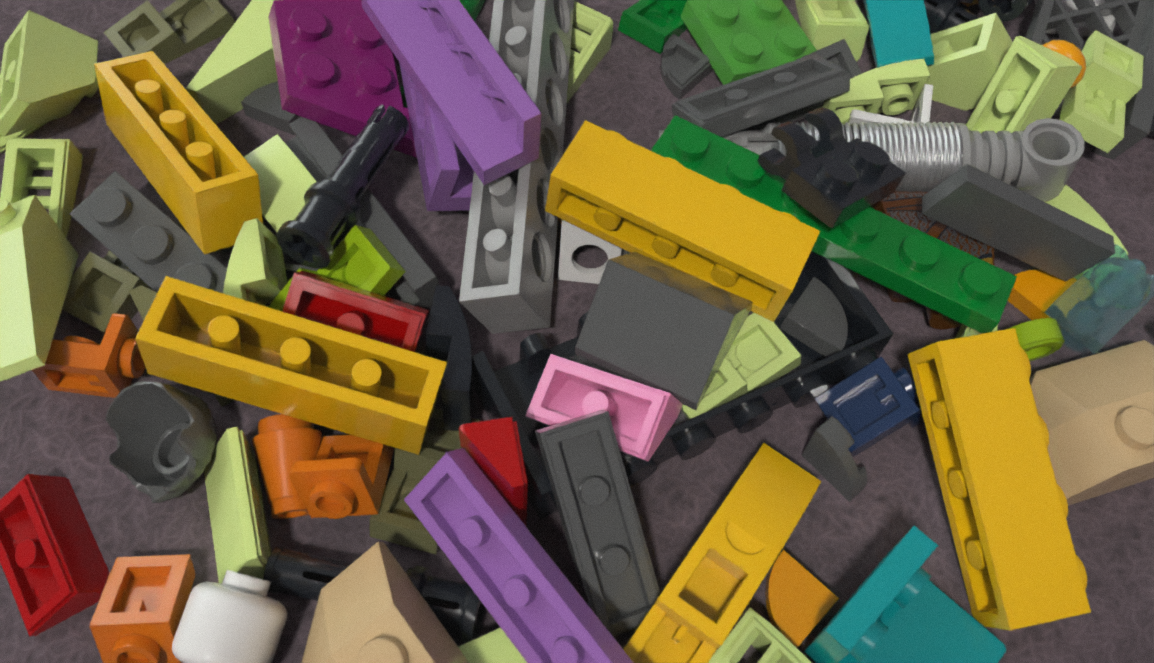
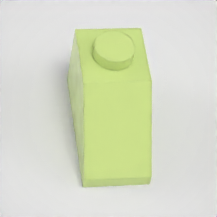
M28 10L4 44L0 73V135L8 136L66 116L73 111L84 96L91 98L99 87L94 64L97 63L98 40Z
M997 13L931 34L934 65L927 66L931 76L926 84L933 85L932 100L965 111L976 108L1012 44V40Z

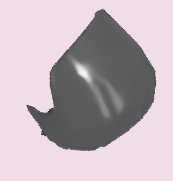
M141 381L122 389L116 398L111 401L107 409L106 421L117 438V448L109 456V463L124 473L132 482L131 484L135 486V489L150 496L152 503H162L180 496L195 483L204 468L211 461L218 441L216 423L208 405L194 394L165 383Z

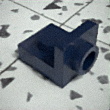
M882 356L814 398L828 419L833 416L851 434L854 444L848 450L853 457L906 424L914 428L923 422L920 409L917 407L919 399L914 379L904 367L893 373Z

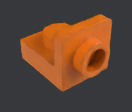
M113 313L100 345L90 339L79 336H66L63 340L53 339L45 365L32 371L48 390L116 398L122 389L131 385L133 378H139L143 374L146 367L135 340L138 334L136 326L129 315Z
M190 554L116 557L89 625L103 663H183L174 656L172 642L196 576Z

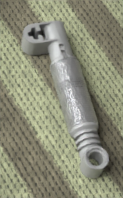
M1051 118L1036 120L1029 124L1024 131H1014L1012 133L1010 131H999L997 134L994 131H983L982 133L971 131L964 123L879 122L878 124L876 122L872 124L870 122L866 124L861 122L858 125L856 122H853L851 125L846 122L844 125L842 124L843 136L847 142L858 138L861 141L879 146L889 155L890 162L906 172L896 189L899 192H929L965 164H969L1041 201H1050L1059 196L1065 187L1085 147V141L1081 133L1074 126L1062 120ZM780 122L777 124L768 123L762 130H740L723 136V138L759 155L775 148L786 156L784 144L771 134L773 127L780 125ZM796 122L806 133L813 136L817 141L820 140L819 131L814 125L809 122L807 124ZM659 130V138L664 130Z

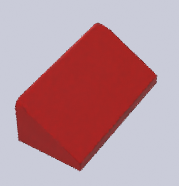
M305 271L293 274L282 311L415 353L429 314V310Z
M512 417L460 425L458 429L461 448L465 449L527 528V478L517 422L513 421Z
M27 474L0 499V563L29 637L36 636L99 602L110 572L69 479L60 476Z

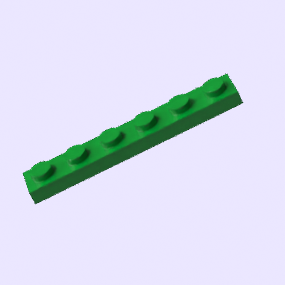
M676 115L651 149L656 154L673 158L690 170L720 184L730 185L739 190L743 195L777 211L789 213L801 222L820 230L811 251L982 334L992 332L1000 322L1017 276L871 207L831 229L782 191L786 180L765 171L758 162L759 154Z

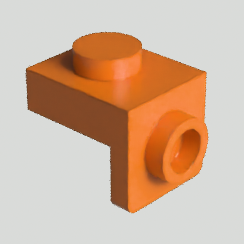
M354 435L322 436L316 459L294 462L289 477L311 518L341 519L347 516L378 515L394 449L391 446Z

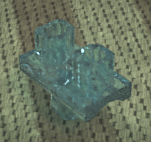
M1117 244L1114 245V255L1087 270L1044 312L1050 318L1057 320L1065 340L1064 345L1071 351L1079 352L1085 346L1092 353L1096 354L1154 297V275L1145 273L1146 266L1142 261L1138 259L1129 260L1126 251Z

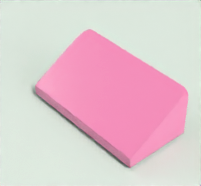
M550 354L525 416L552 426L599 410L608 411L620 452L649 462L678 418L683 404L671 393Z

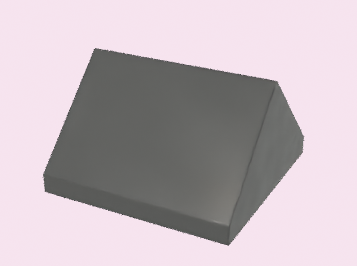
M637 252L628 253L608 259L575 346V354L632 381L671 393L683 405L697 410L745 322L753 302Z

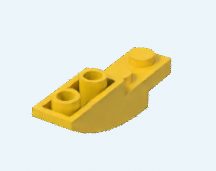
M763 443L623 649L633 663H708L715 651L722 646L752 599L822 481Z

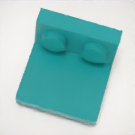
M914 525L887 553L806 648L804 653L815 663H998L1006 653V646L930 581L932 575L921 566L938 545Z

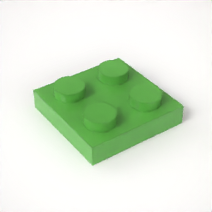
M782 0L686 1L681 15V19L702 52L709 58L710 65L723 85L792 62L817 51Z

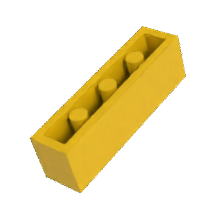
M153 51L94 64L106 125L204 255L234 246L244 221L257 218L263 223L258 173Z
M587 120L584 121L550 175L545 206L546 212L630 253L637 252L753 302L750 311L772 322L775 321L791 295L820 233V230L801 222L789 213L777 211L743 195L739 190L730 185L720 184L684 167L673 158L656 154L627 140L618 132L606 130Z
M165 276L135 338L146 370L150 375L417 455L420 454L447 362L168 276Z
M1011 328L939 341L908 353L973 618L984 627L1011 631L1091 613L1085 591L1087 587L1086 570L1074 550L1066 520L1068 515L1067 499L1055 479L1048 452V428L1036 408L1029 381L1031 376L1030 361L1026 352L1020 347L1016 329Z

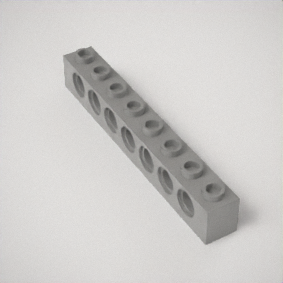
M494 0L489 42L542 114L538 159L486 185H483L474 171L459 302L492 334L550 327L558 217L546 212L545 206L550 175L563 156L574 0Z

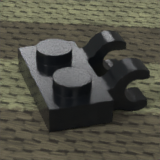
M824 107L808 112L805 120L818 129L820 134L819 141L806 133L798 124L787 121L773 127L771 132L776 139L784 144L786 156L773 148L760 154L758 158L759 164L765 171L786 180L782 188L785 194L831 229L894 193L906 172L890 162L889 155L879 146L861 141L858 138L847 142L843 136V127L839 117L833 111Z

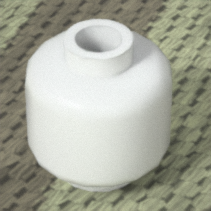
M227 570L222 584L202 582L194 586L190 592L172 642L174 656L183 663H272L287 619V611L279 601L267 596L271 582Z

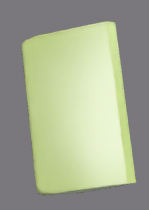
M1016 36L966 126L971 131H979L980 133L983 131H994L996 134L999 131H1010L1012 133L1014 131H1024L1029 124L1036 120L1052 118L1079 75L1082 66L1074 60L1023 36Z
M238 427L226 429L216 444L211 461L204 468L218 580L221 584L227 570L263 579L265 567L271 554L256 455L244 432L240 431Z

